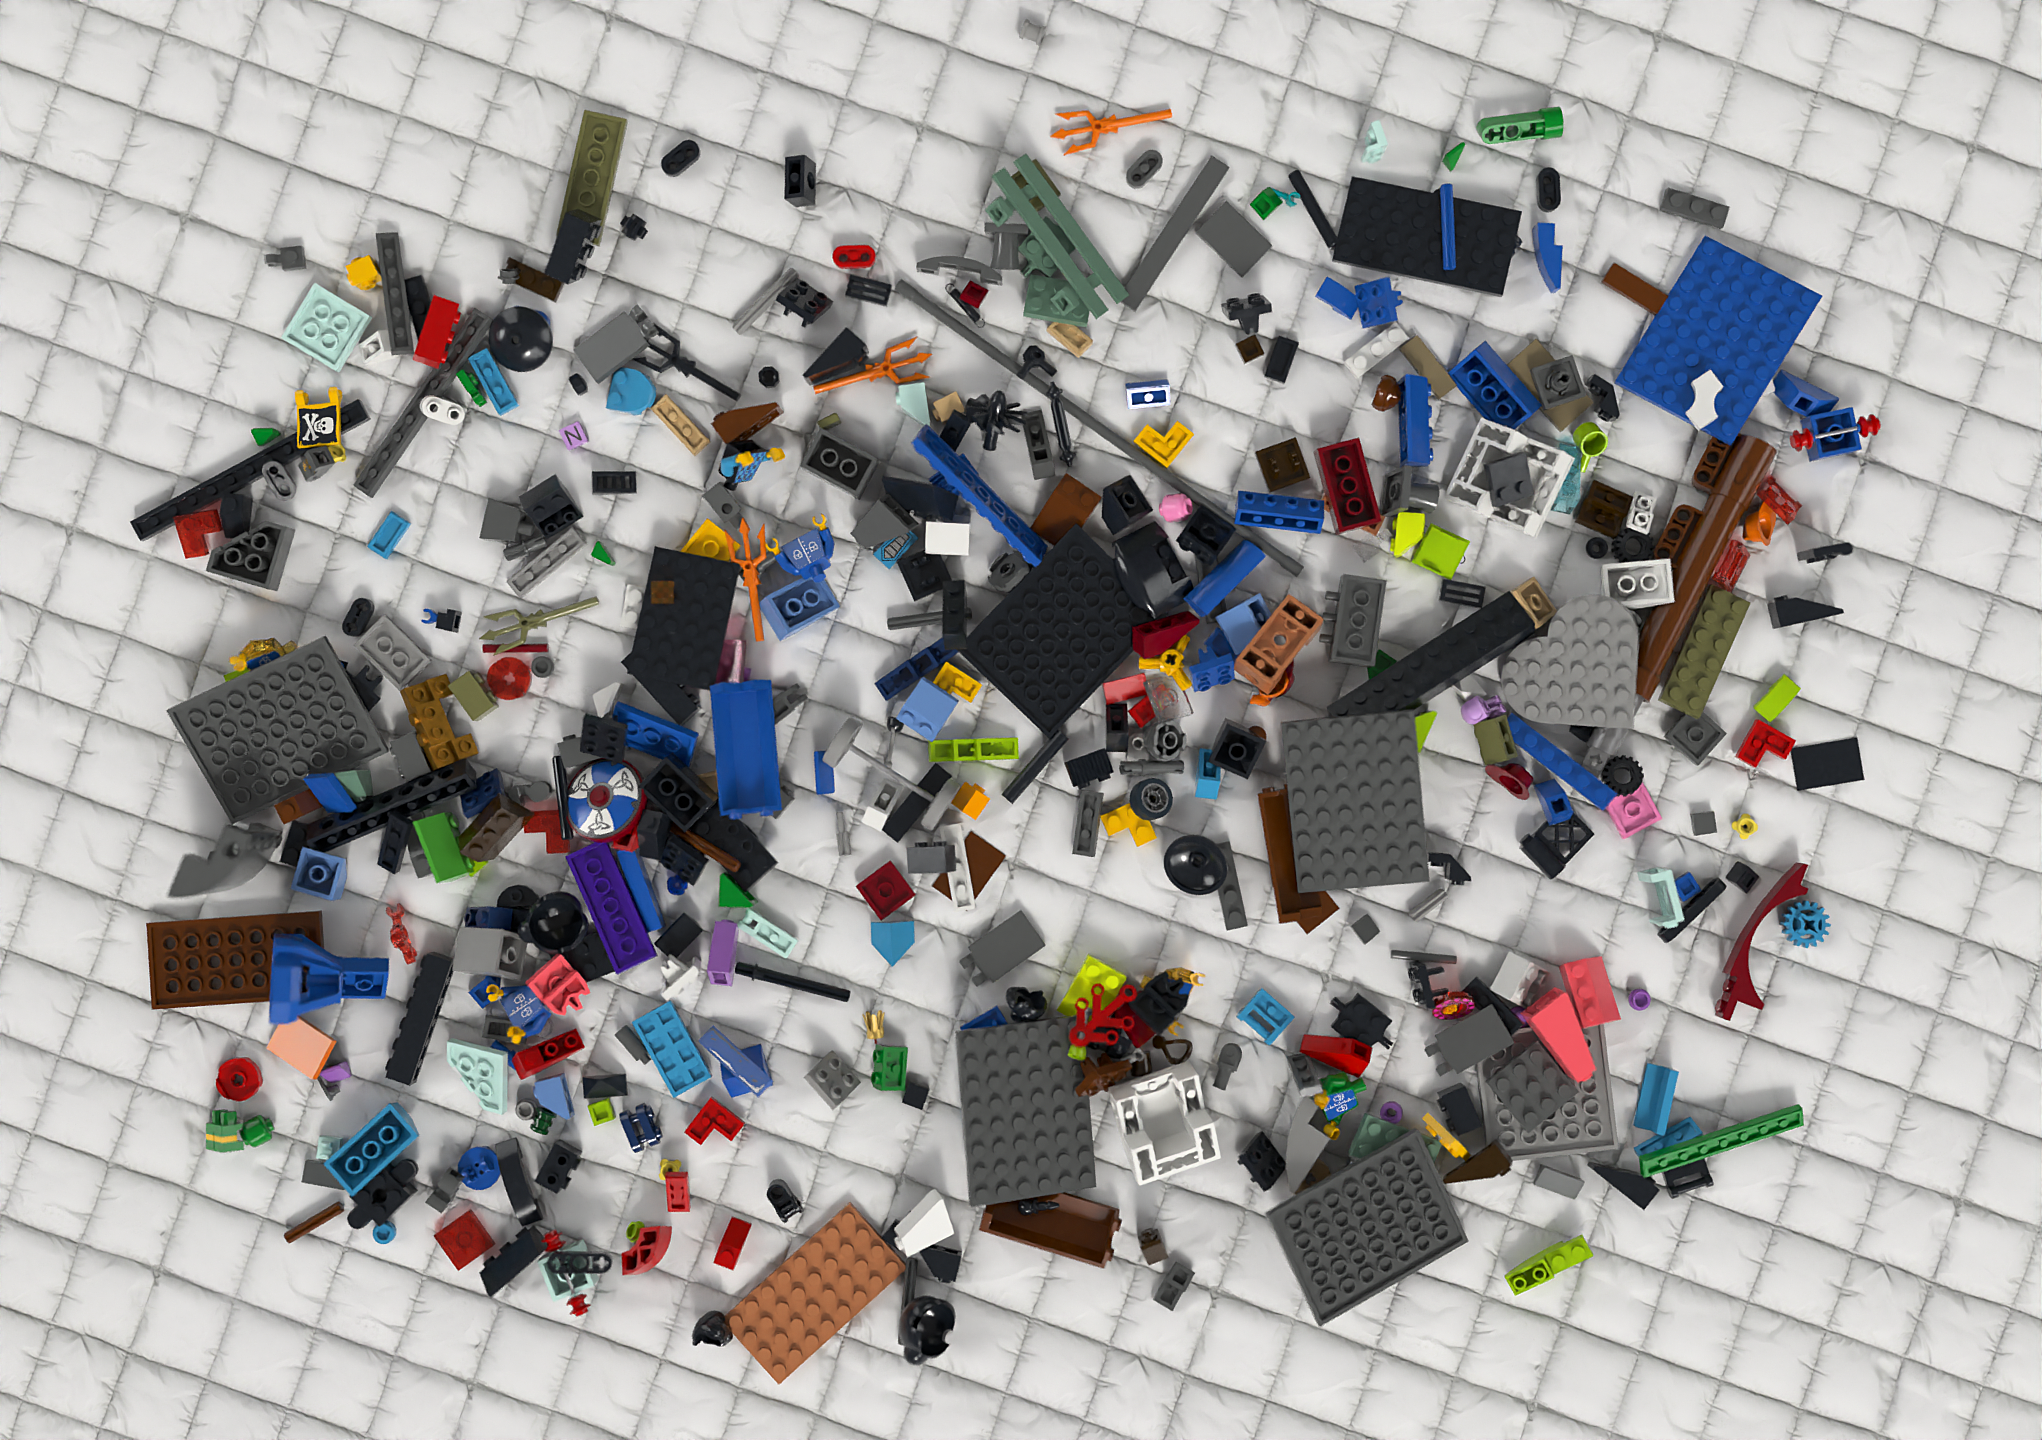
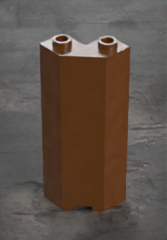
M1284 784L1283 789L1275 790V787L1262 788V793H1258V800L1279 924L1301 921L1302 918L1322 916L1323 910L1319 891L1298 893L1287 784Z
M1065 1192L1030 1198L1032 1200L1037 1198L1038 1203L1053 1201L1059 1203L1060 1206L1053 1210H1039L1038 1214L1033 1212L1028 1216L1022 1215L1018 1210V1203L1022 1199L985 1206L979 1226L980 1231L1105 1269L1107 1261L1111 1262L1114 1254V1249L1111 1248L1112 1238L1115 1231L1119 1232L1122 1219L1119 1218L1120 1209Z

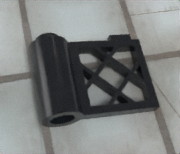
M1573 812L1569 819V825H1559V823L1549 826L1546 820L1534 834L1530 835L1528 833L1520 840L1519 843L1521 845L1519 849L1551 880L1562 872L1566 864L1593 837L1594 833ZM1547 827H1554L1555 840H1548L1542 832ZM1559 828H1569V840H1559ZM1574 828H1581L1586 833L1582 840H1574ZM1559 843L1570 844V852L1565 857L1559 852Z

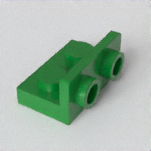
M876 1044L873 1051L874 1072L871 1074V1082L874 1088L880 1091H905L908 1047Z

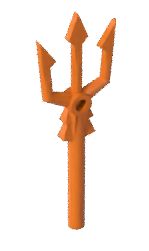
M1171 109L1120 119H1116L1114 114L1108 119L1104 117L1101 120H1096L1089 110L1055 113V115L1068 121L1071 117L1086 116L1092 126L1066 131L1061 128L1050 137L1064 140L1066 136L1092 131L1091 142L1080 146L1073 144L1064 154L1068 155L1096 147L1101 133L1108 134V132L1118 134V128L1172 118Z
M914 337L887 348L883 363L865 365L866 370L818 384L813 386L815 394L867 378L872 383L878 377L881 379L884 375H888L896 384L930 378L917 372L913 376L898 378L893 369L914 362L923 363L933 354L918 352L916 357L891 364V353L904 347L909 349L917 338Z
M742 517L739 532L743 534L746 561L736 559L733 547L735 540L725 529L724 531L731 562L740 564V567H743L744 570L742 576L745 577L743 586H747L749 589L756 642L764 641V633L757 585L762 583L757 576L759 575L757 565L766 558L765 524L762 525L757 536L760 539L761 555L752 560L748 537L750 528Z

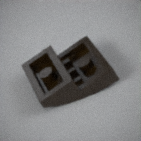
M1593 480L1581 504L1575 522L1615 539L1618 536L1624 517L1628 514L1633 496Z

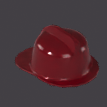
M1509 763L1503 768L1495 765H1487L1485 767L1488 776L1506 788L1513 796L1521 800L1529 798L1528 788L1533 782V776L1524 767L1516 763Z

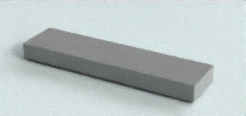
M571 527L506 582L517 596L522 599L585 547L587 542L574 527Z

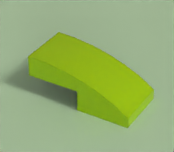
M1783 674L1769 688V692L1753 707L1771 723L1792 701L1801 688L1787 675Z

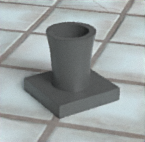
M985 222V234H995L993 256L990 265L992 269L1020 270L1018 236H1028L1029 227L1027 224L1004 223L997 227L995 223Z
M1404 465L1387 473L1385 476L1381 516L1391 517L1408 510L1409 507L1429 514L1432 513L1439 500L1438 485L1411 482L1412 466Z

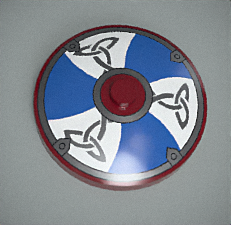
M600 758L585 765L578 771L568 786V815L566 818L571 828L583 838L598 843L612 842L628 834L640 821L643 809L646 808L647 796L644 790L637 788L644 780L640 771L625 760L619 763Z

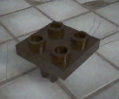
M1296 437L1254 453L1269 493L1311 478Z

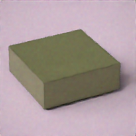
M833 413L817 423L820 428L827 431L841 424L837 413Z

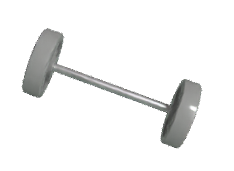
M850 716L828 747L822 759L823 762L835 768L849 750L931 802L927 813L921 821V825L932 831L961 785L950 778L934 797L853 745L863 722L854 716Z

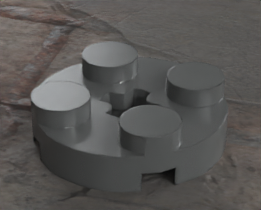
M1014 550V553L1010 555L1006 552L999 556L991 565L990 571L992 574L991 578L988 576V581L996 590L1005 591L1006 593L1011 592L1023 577L1030 572L1028 562L1023 559L1019 551Z

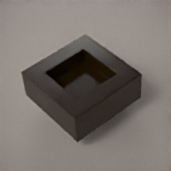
M1255 334L1235 344L1244 365L1265 354Z

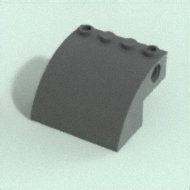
M250 823L248 830L236 825H225L215 851H210L207 859L195 854H185L183 856L167 897L185 898L226 891L243 885L253 879L268 863L275 848H278L281 844L282 831L275 830L261 823ZM235 844L239 847L237 855L233 852V846Z

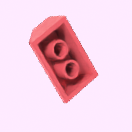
M1602 956L1585 958L1559 966L1566 992L1569 995L1581 1029L1621 1020Z

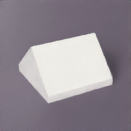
M954 515L952 521L943 519V523L930 520V516H927L925 554L968 556L971 516Z

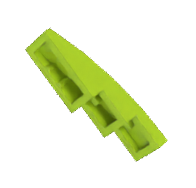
M1018 737L933 740V742L928 740L929 762L1019 759Z

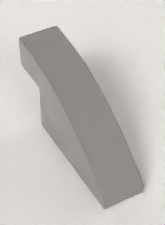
M1307 1096L1303 1098L1297 1108L1287 1141L1286 1171L1289 1189L1293 1194L1296 1193L1330 1141L1329 1137L1309 1125L1319 1106L1315 1105L1314 1101Z

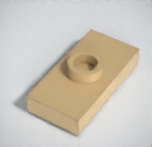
M1052 322L1047 327V332L1078 358L1093 344V340L1075 325Z

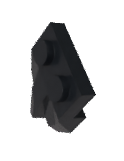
M1166 971L1150 980L1136 998L1128 1003V1007L1158 1037L1177 1020L1186 1008L1189 999L1188 994L1179 993L1184 986L1182 977L1173 982H1168L1169 975Z

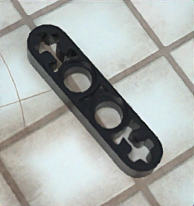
M1719 877L1709 882L1702 891L1682 908L1684 921L1677 922L1678 926L1672 928H1665L1663 926L1657 935L1664 943L1672 941L1726 889L1725 883Z

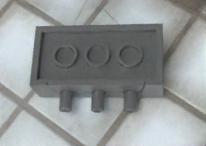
M1343 574L1340 577L1338 592L1326 591V600L1337 601L1335 614L1323 612L1322 615L1324 621L1334 622L1332 635L1320 634L1319 642L1331 644L1328 662L1368 668L1375 666L1387 580Z

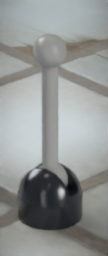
M888 717L887 728L891 732L887 761L884 762V765L889 768L892 767L891 758L895 735L904 727V724L897 720L896 717Z

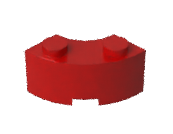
M672 1226L640 1228L636 1244L630 1250L622 1252V1275H638L655 1267L664 1257L669 1247Z

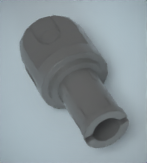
M1228 1043L1221 1049L1216 1063L1219 1070L1212 1086L1226 1091L1230 1075L1234 1071L1237 1072L1242 1058V1050L1237 1044Z

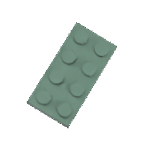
M1364 1113L1348 1153L1361 1159L1411 1131V1129ZM1420 1133L1432 1161L1435 1163L1442 1144L1439 1142L1440 1140Z

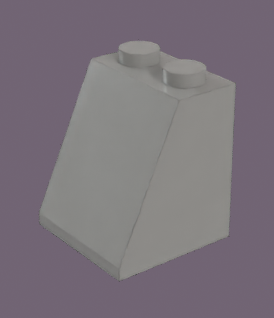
M460 927L452 970L466 974L521 980L527 943L523 942L517 933L502 929Z

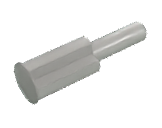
M841 811L836 813L839 834H836L839 856L851 855L848 832L845 833L843 812Z

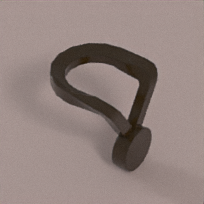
M1156 1035L1152 1040L1153 1047L1155 1049H1162L1167 1061L1173 1065L1186 1062L1192 1053L1193 1045L1187 1039L1166 1041L1164 1036L1160 1035L1158 1037ZM1182 1043L1187 1045L1185 1054L1177 1059L1171 1057L1166 1045Z

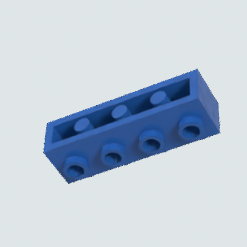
M1238 490L1234 524L1315 534L1321 533L1324 522V500Z

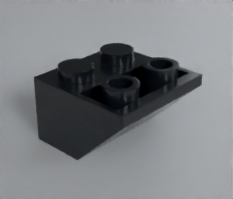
M556 474L519 496L524 511L546 539H549L584 517Z

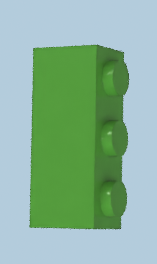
M443 812L413 822L436 883L452 882L474 872L472 868L475 866L474 860L460 853L458 837L461 835L458 829L459 821L452 812Z

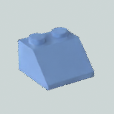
M922 677L896 719L933 742L959 700L925 677Z
M302 847L291 889L330 901L341 899L347 880L346 859Z

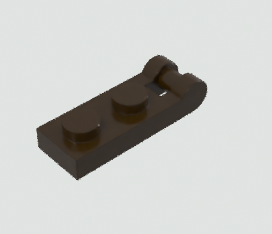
M508 257L506 269L520 270V278L516 280L515 285L552 302H557L565 283Z

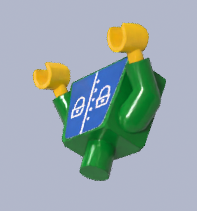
M1345 1072L1327 1075L1319 1079L1323 1093L1314 1094L1315 1105L1322 1109L1327 1122H1330V1124L1324 1126V1133L1332 1140H1336L1339 1137L1340 1131L1336 1126H1339L1343 1115L1358 1106L1355 1094L1367 1090L1362 1077L1350 1082Z

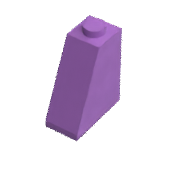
M723 919L715 921L707 966V973L711 984L733 985L739 930L737 923H734L732 920Z

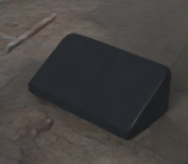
M683 913L659 937L654 945L667 957L669 954H672L677 958L700 935L703 929L697 921Z

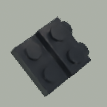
M1201 504L1176 541L1182 550L1194 553L1200 563L1212 565L1236 531V528Z

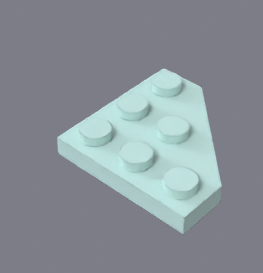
M454 1038L448 1040L447 1062L452 1068L456 1067L462 1075L460 1079L470 1092L474 1091L481 1100L479 1104L483 1110L501 1115L507 1112L508 1052Z

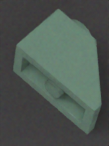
M370 770L335 773L336 778L350 798H353V802L364 801L366 796H373Z

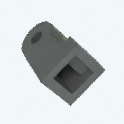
M327 446L308 450L304 454L305 460L299 463L298 467L306 482H312L326 474L335 464V461ZM323 455L326 457V463L323 461Z

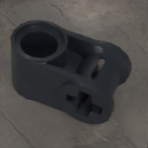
M775 1179L770 1183L767 1190V1198L783 1223H787L788 1219L796 1213L804 1211L800 1201L792 1193L784 1180ZM772 1188H781L783 1194L775 1195L772 1192Z

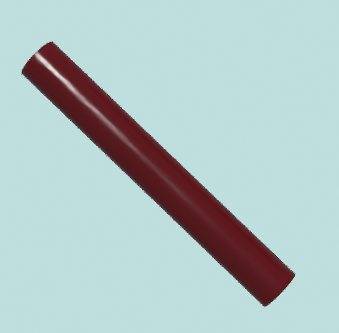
M483 644V653H495L501 644ZM521 644L502 653L549 652V644Z

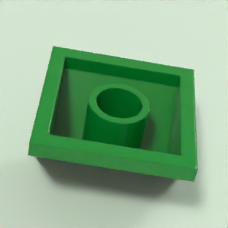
M727 871L720 875L719 907L750 908L758 903L756 898L749 891L745 892Z

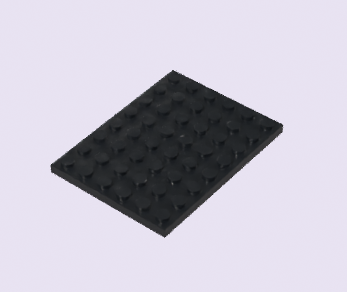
M1075 524L1043 557L1041 563L1033 567L1015 588L967 636V649L956 650L1050 739L1134 651L1133 627L1165 618L1168 613L1166 612L1152 619L1149 617L1152 615L1143 608L1139 609L1122 587L1113 559L1080 526Z

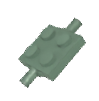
M1045 216L1043 221L1068 255H1070L1076 249L1061 227ZM1031 232L1018 247V251L1028 262L1020 273L1024 274V277L1027 278L1036 269L1041 271L1046 277H1051L1058 267Z

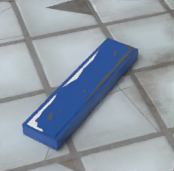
M714 1025L698 1040L706 1050L757 1097L773 1083V1080Z

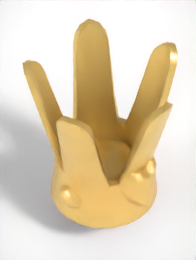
M881 1010L877 1013V1019L874 1014L871 1015L868 1011L866 1012V1017L862 1014L867 1027V1039H874L875 1044H877V1039L884 1037L883 1020L885 1012L882 1014Z

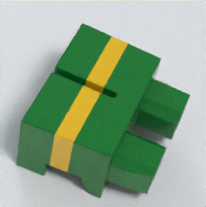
M227 1109L212 1111V1122L206 1123V1149L220 1153L244 1150V1141L237 1140V1131L243 1126V1123L237 1122V1111H228Z

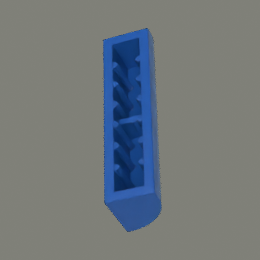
M1242 540L1183 599L1200 617L1206 616L1266 555L1253 543Z
M639 848L633 852L617 851L616 854L631 896L647 932L665 927L666 923L645 864L639 854Z

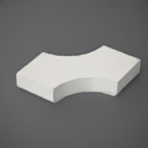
M1711 370L1691 382L1695 399L1692 407L1685 414L1698 431L1718 417L1714 409V399L1722 390L1723 385Z

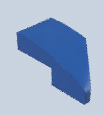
M486 976L484 980L468 992L482 1009L492 1002L488 999L489 994H495L493 992L487 993V987L494 984L500 989V977Z

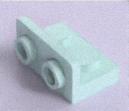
M1380 120L1371 122L1366 137H1364L1366 148L1361 157L1362 163L1368 161L1371 164L1379 161L1388 145Z

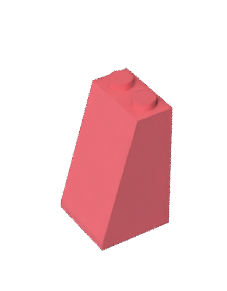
M1554 987L1520 1014L1564 1073L1577 1082H1584L1592 1076V1072L1596 1068L1569 995L1565 991Z

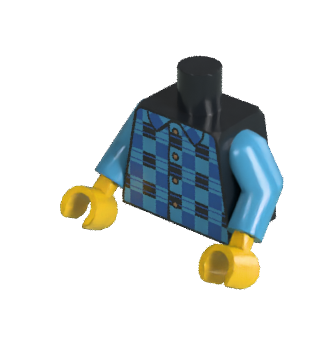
M752 439L727 443L718 469L719 474L726 478L724 487L735 491L739 483L752 480L762 462L769 461L771 457L774 462L784 459L783 450L774 447L769 451L765 450Z

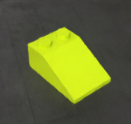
M1088 954L1057 1011L1066 1016L1076 1015L1075 1002L1079 998L1087 999L1088 1007L1092 1009L1093 996L1091 995V988L1097 983L1102 984L1105 989L1101 999L1102 1011L1116 998L1127 976ZM1095 987L1094 992L1101 994V989ZM1082 1001L1078 1002V1007L1085 1008V1003ZM1092 1014L1089 1016L1088 1022L1092 1020Z

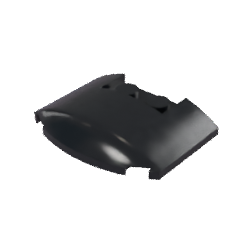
M1156 521L1112 542V547L1115 546L1113 563L1122 587L1139 609L1143 608L1152 614L1149 616L1152 619L1185 603L1186 601L1183 598L1194 589L1190 575L1187 576L1167 540L1169 536Z

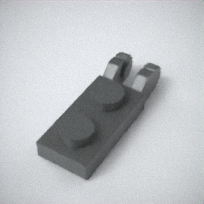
M797 683L784 693L781 692L773 698L775 725L808 699L806 694L798 697L792 704L787 699L788 696L794 694L800 688Z

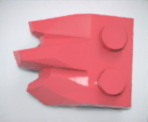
M560 953L552 957L525 982L538 999L553 1013L564 1016L568 1005L576 1011L582 1009L579 995L590 993L586 981Z

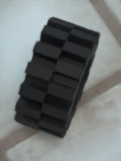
M1626 528L1619 532L1615 541H1612L1611 545H1614V548L1611 551L1615 552L1613 557L1619 559L1618 563L1648 561L1649 557L1654 553L1652 552V549L1655 548V545H1652L1654 539L1649 537L1650 532L1646 535L1634 529ZM1631 538L1638 540L1641 546L1639 553L1636 555L1629 554L1625 548L1626 542Z
M1626 755L1610 759L1601 774L1602 782L1616 792L1618 797L1620 795H1623V797H1626L1628 794L1632 795L1640 787L1644 777L1642 766H1638L1639 762L1637 760L1634 762L1632 760L1633 757L1626 758ZM1623 768L1629 771L1631 779L1628 783L1621 784L1615 780L1614 772L1617 769Z

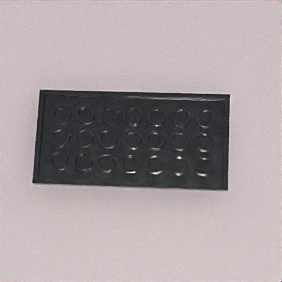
M1352 176L1337 237L1339 243L1335 246L1332 262L1502 297L1522 211L1453 197L1456 267L1454 270H1444L1440 194Z

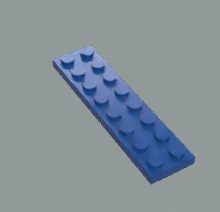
M926 423L912 441L915 451L920 455H924L929 460L931 467L936 471H940L945 476L947 483L953 487L955 486L960 491L962 498L967 502H971L976 507L978 514L986 517L991 522L993 529L998 533L1001 532L1007 538L1008 544L1013 548H1017L1022 553L1023 559L1036 567L1041 563L1048 545Z

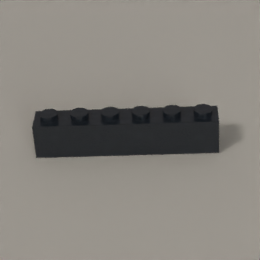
M434 951L423 956L420 963V968H422L420 976H417L413 983V988H415L413 997L410 996L408 999L406 1017L402 1018L399 1025L401 1030L399 1038L395 1039L392 1050H394L393 1056L389 1058L385 1066L387 1071L385 1078L409 1086L417 1082L454 972L452 970L454 958Z

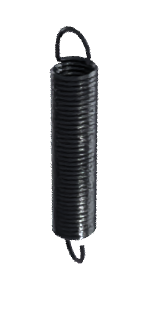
M957 288L952 290L951 293L947 291L974 324L979 327L975 322L981 316L969 303L959 299L961 293Z

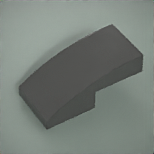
M1175 1262L1153 1300L1173 1311L1182 1293L1189 1286L1195 1272Z

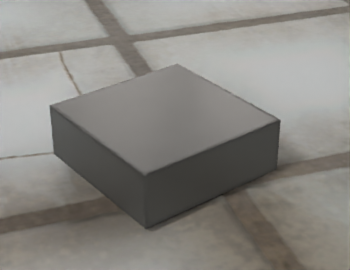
M1714 811L1690 814L1694 836L1717 833Z

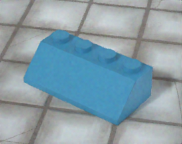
M398 1102L389 1103L332 1155L324 1165L351 1196H354L419 1136V1133L412 1118Z

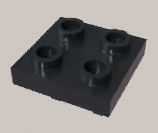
M798 278L783 289L776 298L777 302L785 306L784 315L788 316L789 313L794 312L803 318L801 326L806 328L807 324H813L830 309L833 303L824 293L818 292L809 286L807 282Z
M1260 293L1250 294L1247 296L1248 298L1241 300L1239 298H1230L1226 300L1227 303L1221 304L1222 313L1229 321L1238 319L1241 329L1247 335L1250 334V328H1253L1255 333L1258 332L1260 314L1272 312L1271 303Z
M925 550L897 562L914 602L943 590V581H952L941 554H925Z
M586 713L583 717L580 752L622 763L625 757L628 724L618 722V715L610 718V713H606L603 717Z
M673 835L664 849L661 861L658 862L666 869L680 876L684 882L694 886L698 882L709 859L705 857L706 854L703 852L699 853L689 846L687 842Z
M1419 961L1409 962L1410 968L1407 971L1410 981L1414 982L1415 989L1412 990L1415 1003L1418 1002L1426 1010L1435 1008L1433 997L1449 994V990L1447 988L1431 990L1428 976L1443 973L1444 967L1427 969L1426 965Z
M1096 1027L1092 1032L1106 1034L1108 1031L1113 1030L1118 1034V1040L1114 1045H1108L1106 1042L1090 1041L1086 1045L1087 1047L1094 1050L1100 1049L1106 1052L1112 1059L1122 1058L1130 1049L1133 1041L1121 1036L1122 1028ZM1109 1034L1107 1036L1109 1041L1115 1040L1114 1035Z
M1263 1131L1257 1133L1238 1156V1164H1243L1252 1175L1250 1180L1257 1182L1264 1192L1271 1189L1286 1169L1284 1158Z

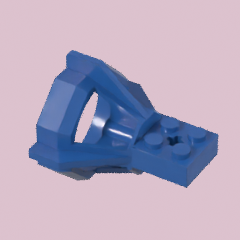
M274 934L269 1024H290L297 1021L300 1014L335 1003L339 1004L341 998L385 999L389 975V958L338 957L332 955L302 934ZM302 964L309 966L306 978L308 992L300 994Z

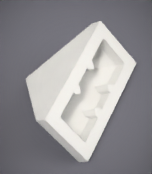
M1471 675L1451 686L1464 702L1477 695L1483 698L1487 694Z
M615 682L593 694L599 717H603L606 713H610V718L612 717L614 707L618 702L624 684Z

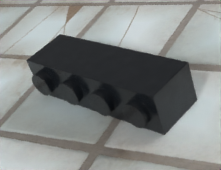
M631 653L621 661L627 670ZM633 675L680 726H683L702 709L698 705L700 703L699 699L693 693L688 694L683 689L686 687L684 685Z

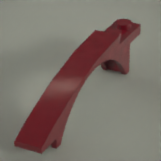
M1796 862L1779 879L1759 903L1738 936L1722 971L1730 976L1729 979L1725 980L1723 995L1715 1005V1016L1730 1021L1737 1002L1763 1010L1764 1003L1753 986L1749 972L1751 941L1757 927L1772 909L1791 898L1807 894L1809 888L1801 886L1808 867L1807 864Z

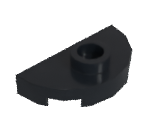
M514 885L501 892L496 907L507 908L533 905L539 899V896L526 885Z

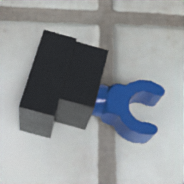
M423 609L424 612L430 613L431 617L429 620H421V622L425 624L436 622L435 628L458 633L462 616L461 611L447 609V613L438 612L436 614L434 610Z

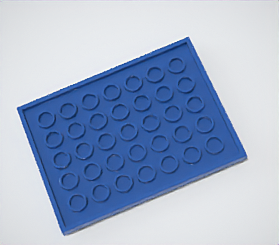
M1704 236L1668 294V298L1652 320L1614 384L1693 425L1685 414L1692 407L1695 399L1691 382L1711 370L1723 385L1722 390L1714 399V409L1718 417L1700 430L1731 446L1821 300L1822 295Z

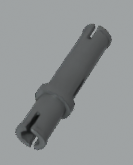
M1139 759L1138 761H1121V765H1119L1121 775L1138 774L1139 776H1145L1146 774H1182L1184 772V762L1182 760L1163 762Z

